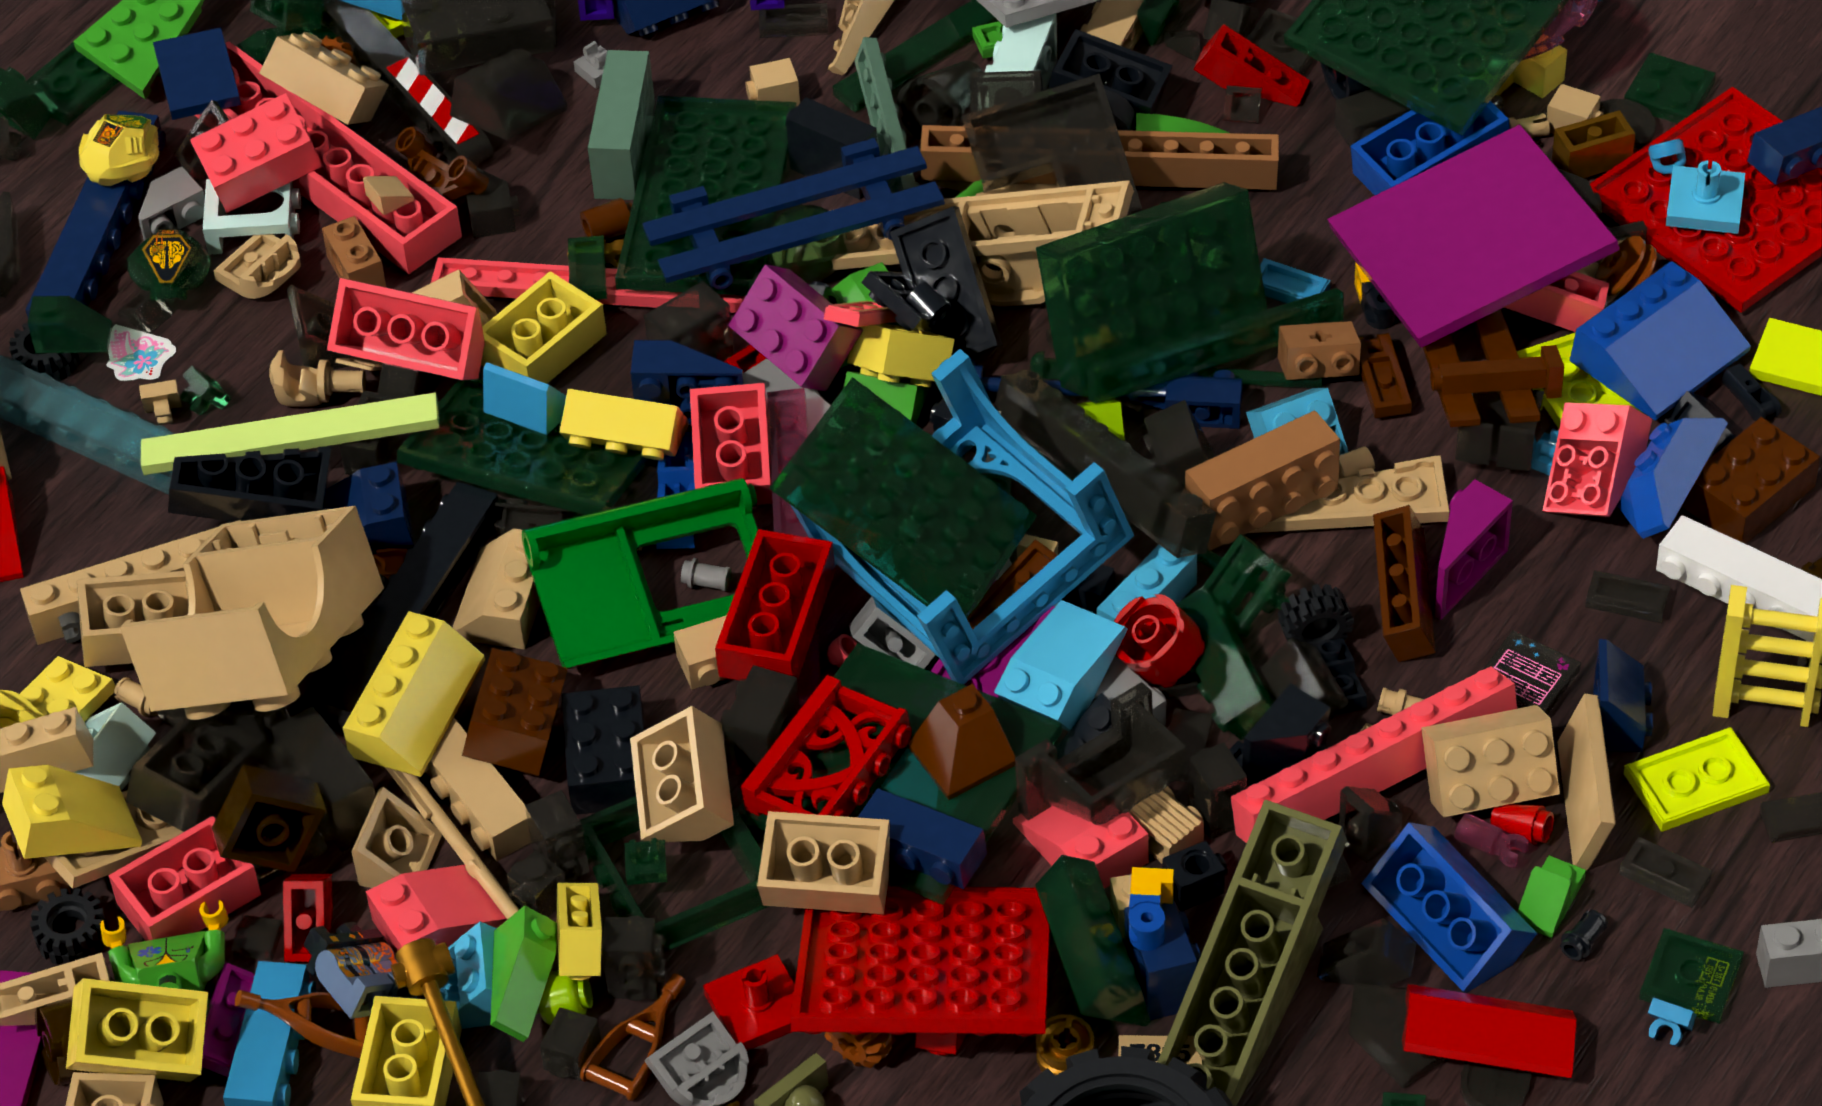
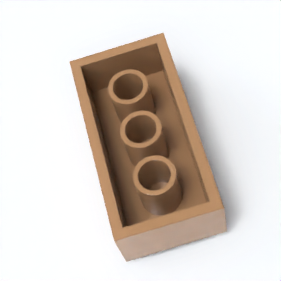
M1314 410L1186 470L1185 520L1210 551L1223 544H1229L1252 530L1263 528L1269 522L1286 514L1294 513L1315 500L1328 497L1338 490L1340 438Z

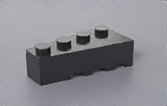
M332 446L318 447V451L300 452L299 448L284 449L282 454L261 455L260 451L245 452L244 456L226 457L225 454L175 457L169 486L168 513L235 522L238 520L247 521L323 510Z

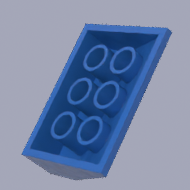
M1671 261L1578 327L1569 361L1656 421L1675 407L1686 391L1694 393L1748 353L1751 345L1701 280Z

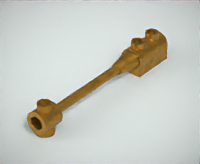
M429 938L412 941L397 951L396 959L398 963L390 965L398 989L407 986L411 995L425 996L466 1105L485 1106L440 991V988L448 982V976L455 973L448 947L445 942L436 945L435 941Z

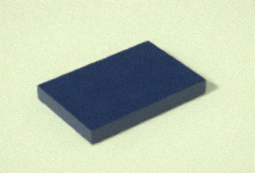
M221 27L153 42L172 120L241 105Z

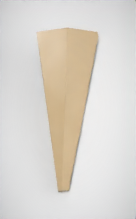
M894 0L844 1L838 26L843 31L841 40L838 39L834 42L833 49L837 54L834 61L829 65L828 70L839 75H844L856 58L863 37L871 36Z

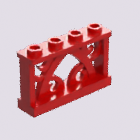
M826 675L741 785L746 811L757 816L761 814L768 815V811L814 814L802 807L804 798L811 796L815 809H817L820 801H828L821 812L816 815L849 817L857 805H862L865 802L869 790L877 778L886 774L891 760L898 750L905 748L909 743L912 728L910 727L908 710L901 707L896 709L842 686L839 679ZM841 709L857 714V716L850 721ZM868 722H875L885 726L876 739L869 738L870 734L877 732L876 727L867 726L858 732L856 729ZM825 730L829 731L830 737L820 738ZM844 740L850 753V767L831 775L812 778V765L806 756L811 749H828ZM797 767L804 769L802 779H799V772L792 774ZM775 796L794 797L793 804Z

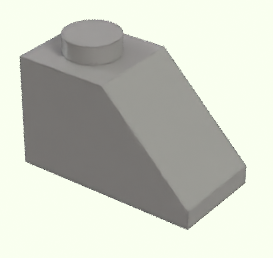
M873 596L849 624L854 639L912 682L917 679L935 656L927 646L901 624Z

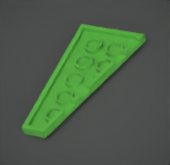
M122 0L73 41L75 48L82 55L146 100L151 92L150 86L156 76L161 77L153 42L187 35L201 14V6L205 0Z

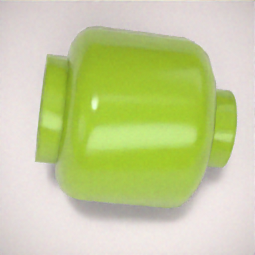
M559 970L550 972L536 1014H540L543 1021L548 1025L563 1024L583 1019L587 1013V1008H592L593 994L589 979L572 980L567 976H559Z

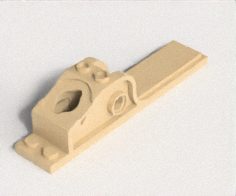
M1128 180L944 199L945 205L904 216V224L908 225L952 206L959 207L967 234L972 239L970 243L990 305L1007 307L1041 304L1057 296L1058 291L1078 281L1083 283L1098 275L1106 245L1120 243L1134 190ZM831 210L798 213L796 220ZM874 224L786 249L780 265L782 268L790 269L795 274L870 267L881 262L884 266L900 263L893 241L884 238L879 225ZM997 225H1007L1014 231H1003ZM986 264L997 265L1002 270H991L986 266ZM1063 264L1061 272L1056 274L1058 268Z

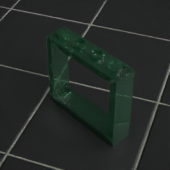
M636 796L579 820L581 839L577 841V845L582 857L585 860L591 858L595 865L593 872L599 886L602 889L608 887L612 894L610 895V901L616 915L619 918L625 916L629 923L626 925L627 931L633 944L636 947L642 945L649 959L770 907L763 906L757 888L762 850L732 802L734 825L720 833L747 875L750 883L651 926L648 924L603 847L640 830Z

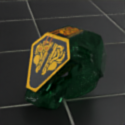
M156 230L150 238L143 241L127 258V268L131 279L142 290L150 291L151 301H157V298H160L161 302H166V299H170V302H175V298L186 300L187 290H193L202 285L211 267L210 255L196 239L189 236L183 230Z

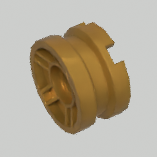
M1057 1015L1046 1020V1034H1036L1037 1063L1040 1070L1043 1072L1048 1068L1056 1076L1067 1070L1066 1059L1069 1056L1094 1049V1033L1090 1025L1082 1018L1074 1015ZM1066 1045V1049H1062L1060 1046Z

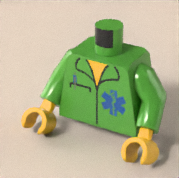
M219 900V909L214 914H209L206 902L200 905V914L208 928L206 932L200 931L130 943L128 947L123 946L126 941L124 920L118 917L119 929L116 931L106 930L104 920H102L100 923L102 941L104 945L111 947L108 955L115 981L204 991L207 982L221 972L225 963V933L221 931V928L225 927L229 918L223 902Z

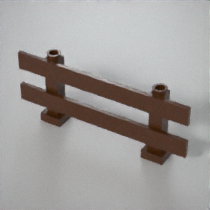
M1501 309L1473 322L1487 360L1460 362L1451 334L1423 347L1431 371V388L1433 391H1438L1450 427L1480 425L1481 419L1471 393L1498 391L1510 423L1540 421V412L1531 389L1543 388L1546 398L1562 397L1564 364L1557 346H1541L1540 357L1519 358Z

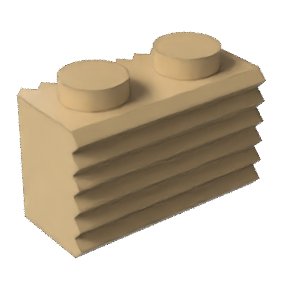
M1144 776L1142 781L1139 780L1131 789H1127L1125 794H1121L1119 798L1114 800L1115 803L1124 807L1149 834V855H1153L1161 864L1162 858L1204 841V820L1199 811L1193 806L1185 807L1175 799L1172 790L1164 783L1156 784L1148 776Z

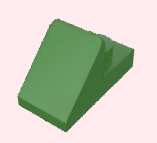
M1549 855L1542 868L1539 866L1533 868L1517 913L1537 933L1553 938L1585 881L1586 870Z

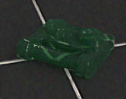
M1239 534L1196 597L1234 630L1247 637L1254 628L1252 625L1253 621L1281 582L1285 584L1292 573L1276 562L1248 537ZM1266 570L1269 574L1240 615L1235 612L1236 608L1261 573Z

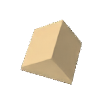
M384 787L378 790L351 851L359 886L373 888L402 873L427 870L442 837V834L433 823L427 819L425 820L421 814Z

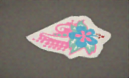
M115 324L107 340L110 360L106 366L114 370L115 377L120 381L136 379L154 380L159 378L164 363L174 356L176 347L167 338Z

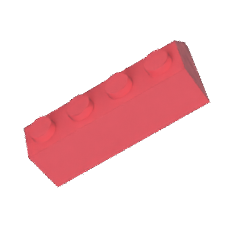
M340 278L327 346L328 351L459 380L479 378L485 346L479 307Z

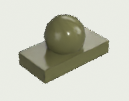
M817 1053L813 1054L755 1099L754 1106H826L824 1097L820 1093L829 1085L826 1061Z

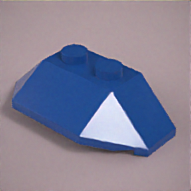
M1682 418L1670 424L1662 423L1652 431L1648 447L1635 460L1634 465L1636 468L1626 484L1618 508L1643 539L1670 528L1728 424L1724 418Z

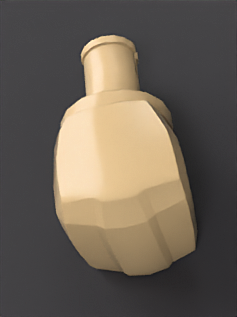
M280 350L275 358H273L269 368V377L277 400L280 404L289 407L318 406L322 403H328L333 392L365 393L366 390L365 370H333L329 360H319L317 369L292 365L287 362L284 351Z

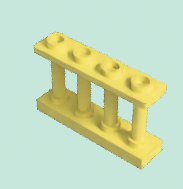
M1731 585L1712 716L1728 718L1730 703H1738L1739 700L1802 708L1800 726L1808 727L1810 714L1819 713L1821 690H1815V688L1822 689V665H1819V663H1822V598H1820L1817 616L1755 609L1753 604L1745 603L1747 587ZM1754 624L1814 632L1813 642L1754 635L1749 634V630L1742 629V627L1750 628V625ZM1747 650L1807 657L1810 660L1808 667L1748 660L1745 659V655L1738 653L1746 654ZM1743 675L1801 682L1805 683L1804 692L1745 685L1741 684V680L1734 678L1742 679Z

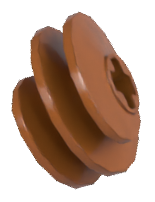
M1640 236L1629 237L1618 244L1620 250L1606 256L1596 272V279L1604 280L1608 278L1609 288L1607 295L1612 296L1616 294V300L1650 277L1655 267L1657 251L1651 244H1646L1645 240Z

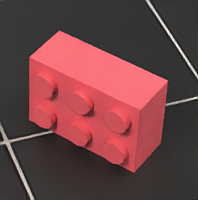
M286 93L190 139L226 213L323 167Z
M765 383L690 389L695 489L743 478L746 484L753 485L757 496V505L774 504L769 404Z
M214 816L207 818L108 875L117 905L145 941L199 932L206 928L199 910L203 902H206L209 914H214L218 911V903L221 900L227 914H230L261 896L253 864L220 857L212 830L216 820Z

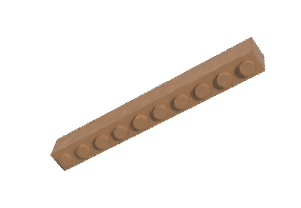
M922 125L920 152L926 162L927 169L921 170V180L1076 185L1129 180L1132 186L1277 190L1279 135Z

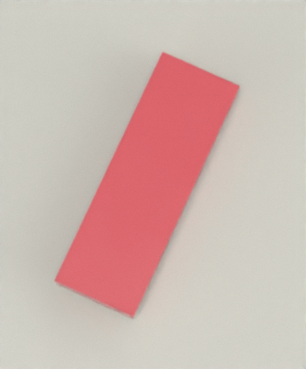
M867 300L828 305L825 308L824 320L862 327L896 322V314L888 307L885 308L876 302Z

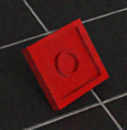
M778 954L703 985L704 995L715 1015L736 1044L742 1042L746 1051L792 1033L790 1017L795 984Z

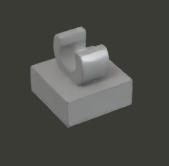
M593 41L583 48L584 56L573 62L575 72L597 89L601 84L607 50L601 45L598 47L597 42Z

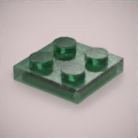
M1649 53L1624 95L1623 107L1678 124L1700 109L1715 83L1716 73Z

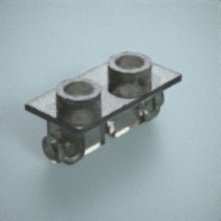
M509 498L506 499V503L495 502V507L501 513L502 518L495 519L494 531L503 535L513 528L525 530L529 529L530 525H536L537 527L575 518L570 508H566V505L561 502L545 501L543 506L529 505V502L523 499Z

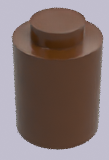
M622 198L580 212L581 224L587 239L610 240L632 232L633 223L637 222V216L630 202L625 203Z

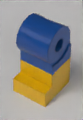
M1132 867L1129 902V940L1139 950L1152 951L1164 943L1165 914L1161 908V903L1173 904L1174 869Z

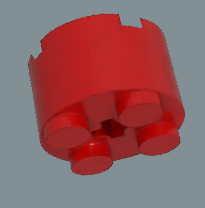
M1154 594L1156 597L1147 599L1143 596L1135 598L1122 608L1114 622L1128 628L1116 655L1142 680L1151 684H1158L1162 687L1173 686L1179 678L1192 668L1197 658L1204 652L1205 642L1201 637L1200 629L1172 599L1165 595Z

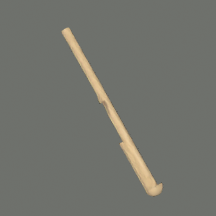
M380 766L383 770L390 773L425 820L430 818L466 865L465 869L469 875L479 882L508 920L520 909L419 778L412 774Z

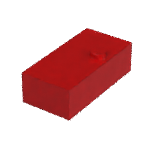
M758 529L715 646L719 677L789 690L795 689L836 571L832 541Z

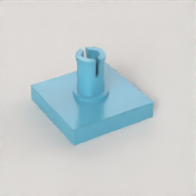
M1709 160L1701 162L1698 168L1673 165L1665 226L1738 234L1746 173L1722 171L1719 163L1712 161V168L1708 169Z

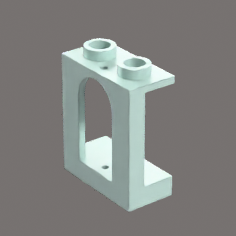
M206 179L203 234L208 255L223 253L224 237L285 233V235L288 234L294 240V235L300 234L299 214L295 213V209H301L300 188H294L293 182H290L271 191L280 194L284 198L283 204L273 212L225 216V209L210 179Z

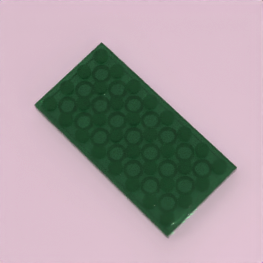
M658 96L615 276L616 289L747 295L767 263L768 255L730 265L733 282L725 289L719 290L711 287L705 273L666 283L659 267L658 259L693 250L694 247L689 236L650 246L642 223L672 215L669 195L704 186L709 204L783 184L789 155L785 119L789 111L797 107L796 102ZM777 211L715 228V234L719 242L774 227Z

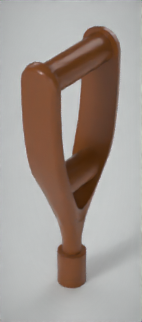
M672 974L663 987V994L659 999L643 1011L615 1026L600 1041L582 1066L580 1071L581 1080L584 1082L590 1080L626 1096L628 1101L635 1100L652 1073L645 1061L633 1081L599 1067V1064L629 1034L652 1043L647 1057L661 1048L665 1014L671 1000L676 999L686 984L685 979L679 974ZM654 1021L656 1022L655 1026L648 1024L647 1022Z
M242 990L237 992L235 1006L253 1011L261 1009L269 1012L316 1045L348 1056L361 1057L370 1016L354 1018L355 1039L336 1034L311 1022V1007L344 1011L329 992H314L275 1000L263 999L258 994Z

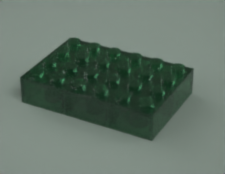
M1223 182L1036 247L1060 384L1062 388L1081 396L1089 395L1270 329L1247 189Z
M853 377L769 488L926 607L947 590L957 599L966 618L980 603L1037 517L1024 504L1017 501L992 480L985 477Z

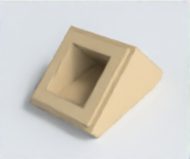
M367 176L363 178L366 196L383 215L415 200L411 192L396 176Z

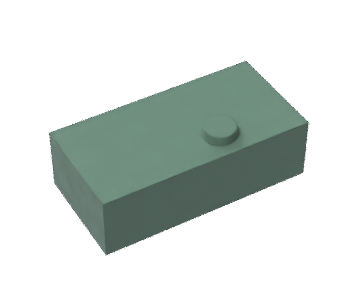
M607 50L588 144L594 199H637L648 136L653 137L655 133V117L652 116L655 98L649 51Z

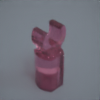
M1468 813L1464 814L1455 830V839L1491 856L1493 854L1499 856L1500 861L1508 867L1516 868L1519 857L1518 854L1510 850L1516 849L1522 853L1528 851L1529 840L1520 834L1507 835L1503 833V829Z

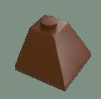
M973 683L938 701L908 743L909 750L948 801L1018 765L1014 752L993 708Z

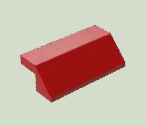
M1408 984L1405 998L1407 1013L1402 1036L1404 1051L1572 1078L1576 1034V1017L1573 1010Z

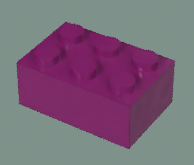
M766 264L728 325L800 387L821 391L828 389L863 332L861 327L824 320L826 306L833 304L790 269Z

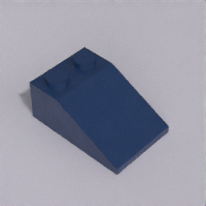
M397 461L359 469L326 489L323 510L356 506L372 554H377L376 550L413 546L406 490Z

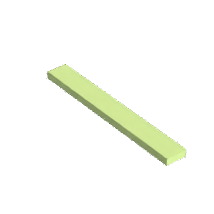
M435 392L141 439V469L144 475L172 471L174 458L181 456L225 454L226 457L244 456L245 452L260 451L261 455L281 454L284 449L299 448V450L437 429L440 428L438 399Z

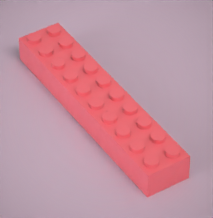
M230 41L225 43L241 105L194 116L213 129L286 93L323 167L292 181L294 188H300V193L303 197L337 222L355 216L374 249L408 275L462 237L456 205L330 114L259 74L263 65ZM367 176H396L411 192L415 200L383 215L366 196L363 178Z

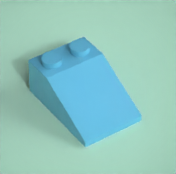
M1060 600L1011 657L994 693L1012 707L1070 731L1090 707L1128 628Z

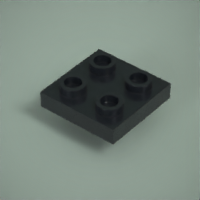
M870 271L861 282L871 291L869 293L870 298L878 305L885 308L888 307L896 314V322L908 331L945 330L952 321V318L948 315L951 304L927 282L916 286L902 272Z

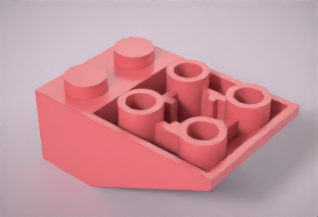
M1565 402L1542 511L1556 514L1610 517L1624 492L1630 476L1636 468L1634 465L1635 460L1647 448L1652 418L1630 405Z

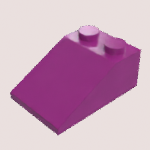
M1476 479L1464 490H1458L1449 505L1450 514L1438 566L1435 617L1440 620L1508 551L1513 500Z

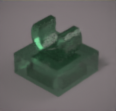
M193 365L183 374V377L191 386L183 390L180 398L189 403L191 411L198 415H203L208 410L210 403L222 410L231 400L229 395L213 377Z
M651 838V841L636 842V840H630L629 843H624L627 885L668 882L665 840Z

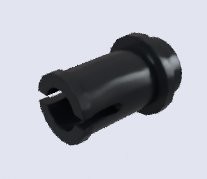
M1586 910L1571 931H1566L1561 937L1560 948L1564 955L1576 961L1588 957L1592 951L1591 945L1608 926L1606 918L1596 910Z

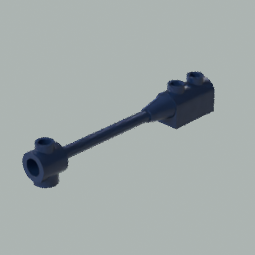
M970 357L986 392L1129 399L1132 402L1164 409L1165 425L1240 429L1242 379L1235 378L1234 373L1229 370L1216 371L1213 377H1200L1194 369L1182 368L1177 371L1176 375L1130 382V384L984 377V366L977 365V362Z

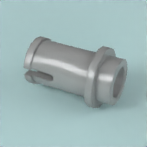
M693 558L692 561L685 560L681 571V583H686L688 588H693L694 585L727 591L731 577L730 567L698 563L697 558Z

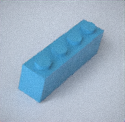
M258 961L250 993L258 994L263 999H285L316 992L315 981H310L309 972L306 969L307 964ZM246 1009L223 1095L225 1106H289L291 1098L289 1080L291 1074H296L298 1071L299 1050L297 1048L299 1040H305V1038L269 1012L261 1009L256 1011Z

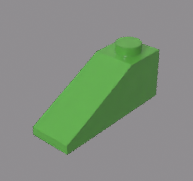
M523 906L494 930L490 1025L522 1042L529 1037L556 956L557 923L527 906Z

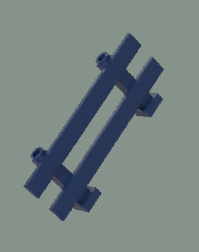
M875 138L841 147L843 167L712 204H709L704 186L669 195L672 215L644 222L642 225L650 246L689 236L692 242L693 250L658 259V264L666 283L705 273L710 286L721 290L732 284L733 276L730 271V265L874 224L879 225L884 238L892 240L890 231L905 226L904 216L945 205L944 197L935 181L892 193L886 180L927 169L926 162L918 146L880 156L879 146ZM861 188L866 201L721 242H719L714 231L718 227Z

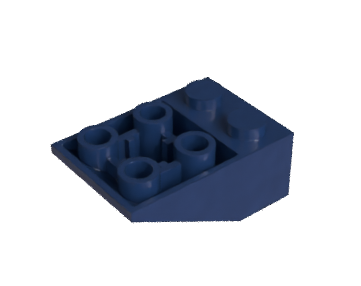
M634 340L630 372L634 399L678 406L688 418V424H691L690 389L744 384L742 369L671 340Z

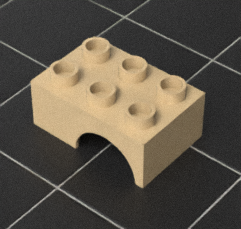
M356 506L225 523L182 564L188 585V615L139 622L130 619L120 626V630L151 712L184 708L188 719L199 720L224 711L232 702L252 700L255 710L266 712L285 707L300 696L298 684L308 673L326 666L332 660L330 648L339 638L347 636L362 627L364 621L361 614L381 593L384 586Z

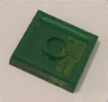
M1664 928L1640 990L1639 1000L1651 1003L1654 997L1692 1010L1697 1015L1696 1017L1720 1024L1740 969L1744 952Z

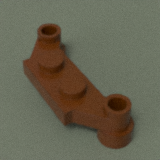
M413 127L405 128L397 137L395 147L397 151L408 158V171L450 202L471 192L479 195L487 188L489 183L488 177L478 171L476 164L465 156L456 157L449 165L436 158L437 148L427 142L425 136Z

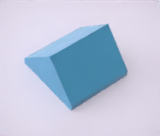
M488 362L485 363L483 368V410L485 413L545 435L562 421L566 395L549 384Z

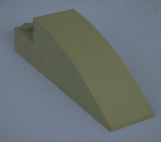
M1264 800L1158 1059V1063L1168 1066L1173 1057H1178L1188 1036H1195L1194 1046L1202 1059V1064L1191 1063L1188 1065L1206 1075V1087L1209 1090L1217 1087L1224 1091L1234 1106L1239 1102L1275 1036L1323 930L1317 915L1347 843L1342 826Z

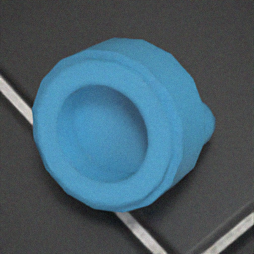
M1680 138L1651 145L1648 148L1654 170L1661 174H1672L1673 165L1684 166L1686 163L1683 140ZM1677 155V161L1674 164H1661L1660 158Z

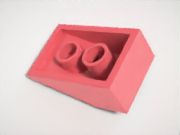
M1079 781L1013 818V824L1083 902L1109 887L1110 878L1129 875L1132 873V867L1141 868L1149 863V834L1124 807Z
M465 864L402 873L366 891L372 921L384 936L383 938L394 951L395 956L401 947L418 939L429 938L434 940L436 945L445 942L447 947H449L479 921L498 928L507 919L479 882L469 875L465 869Z

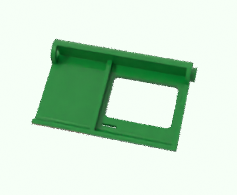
M743 478L522 530V544L562 667L571 669L675 643L673 632L726 616L734 595L664 612L657 610L637 550L644 546L732 526L737 529L746 557L748 558L758 531L752 514V507L757 505V496L753 485L746 484Z

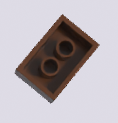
M1760 417L1707 460L1686 497L1683 508L1714 530L1747 544L1816 486L1820 456Z
M492 648L470 721L462 756L539 776L568 668L548 661H540L517 655L514 652Z

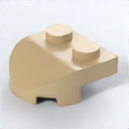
M273 234L253 235L214 269L215 280L243 297L250 299L264 297L279 288L301 267L297 244L288 234L281 239Z

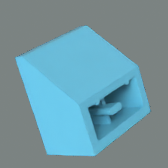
M1312 388L1246 412L1253 436L1256 438L1315 410L1340 438V455L1348 452L1328 388Z
M481 921L448 947L455 973L449 975L446 985L440 988L444 1001H456L462 1029L488 1026L491 1020L494 930L496 928Z

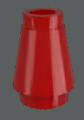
M1508 804L1494 807L1492 810V827L1499 828L1533 845H1536L1538 842L1546 843L1553 830L1554 814L1551 811H1546L1542 805Z

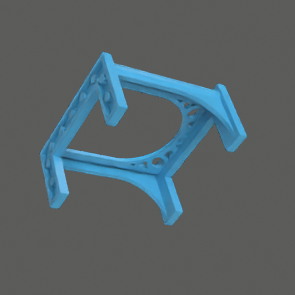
M959 349L931 373L953 418L937 429L929 439L915 451L909 453L901 463L887 475L881 477L873 487L859 499L852 502L843 512H841L827 484L817 473H814L805 482L799 484L786 498L808 537L832 541L835 565L837 564L939 657L950 678L959 687H962L1052 606L1056 605L1134 537V534L1105 471L1093 462L1073 481L1028 444L992 405L970 357ZM976 446V455L972 461L966 464L959 462V459L965 453ZM987 450H990V452H988L990 458H995L990 462H985L987 457ZM974 473H992L1012 478L1021 483L1080 533L1081 536L972 630L957 599L947 590L931 603L902 576L896 562L895 542L904 517L911 507L928 491L945 481L959 476ZM878 528L887 530L886 534L878 540H865ZM885 549L884 554L878 558L876 552Z

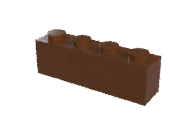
M1410 505L1373 514L1383 637L1398 662L1435 653L1424 530Z

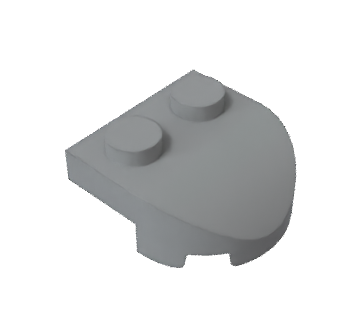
M712 1011L644 1061L668 1095L681 1106H722L736 1097L746 1083L749 1058L743 1043L739 1042L736 1044Z

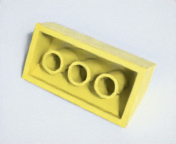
M408 611L343 726L349 757L421 777L485 661L484 654L444 620Z

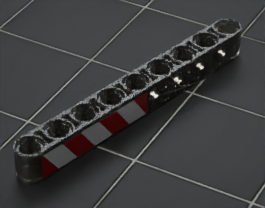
M308 0L315 16L335 38L341 36L343 42L350 43L357 62L361 66H367L381 74L380 80L389 84L386 93L450 162L458 156H465L477 166L494 156L492 145L486 134L370 10L340 0Z

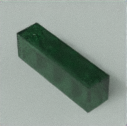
M1202 586L1177 603L1198 625L1201 637L1205 642L1203 654L1197 658L1190 670L1194 675L1198 674L1201 680L1197 684L1200 693L1209 704L1213 703L1216 709L1212 713V717L1218 727L1224 733L1229 730L1242 741L1271 707L1273 701L1222 602L1210 590Z

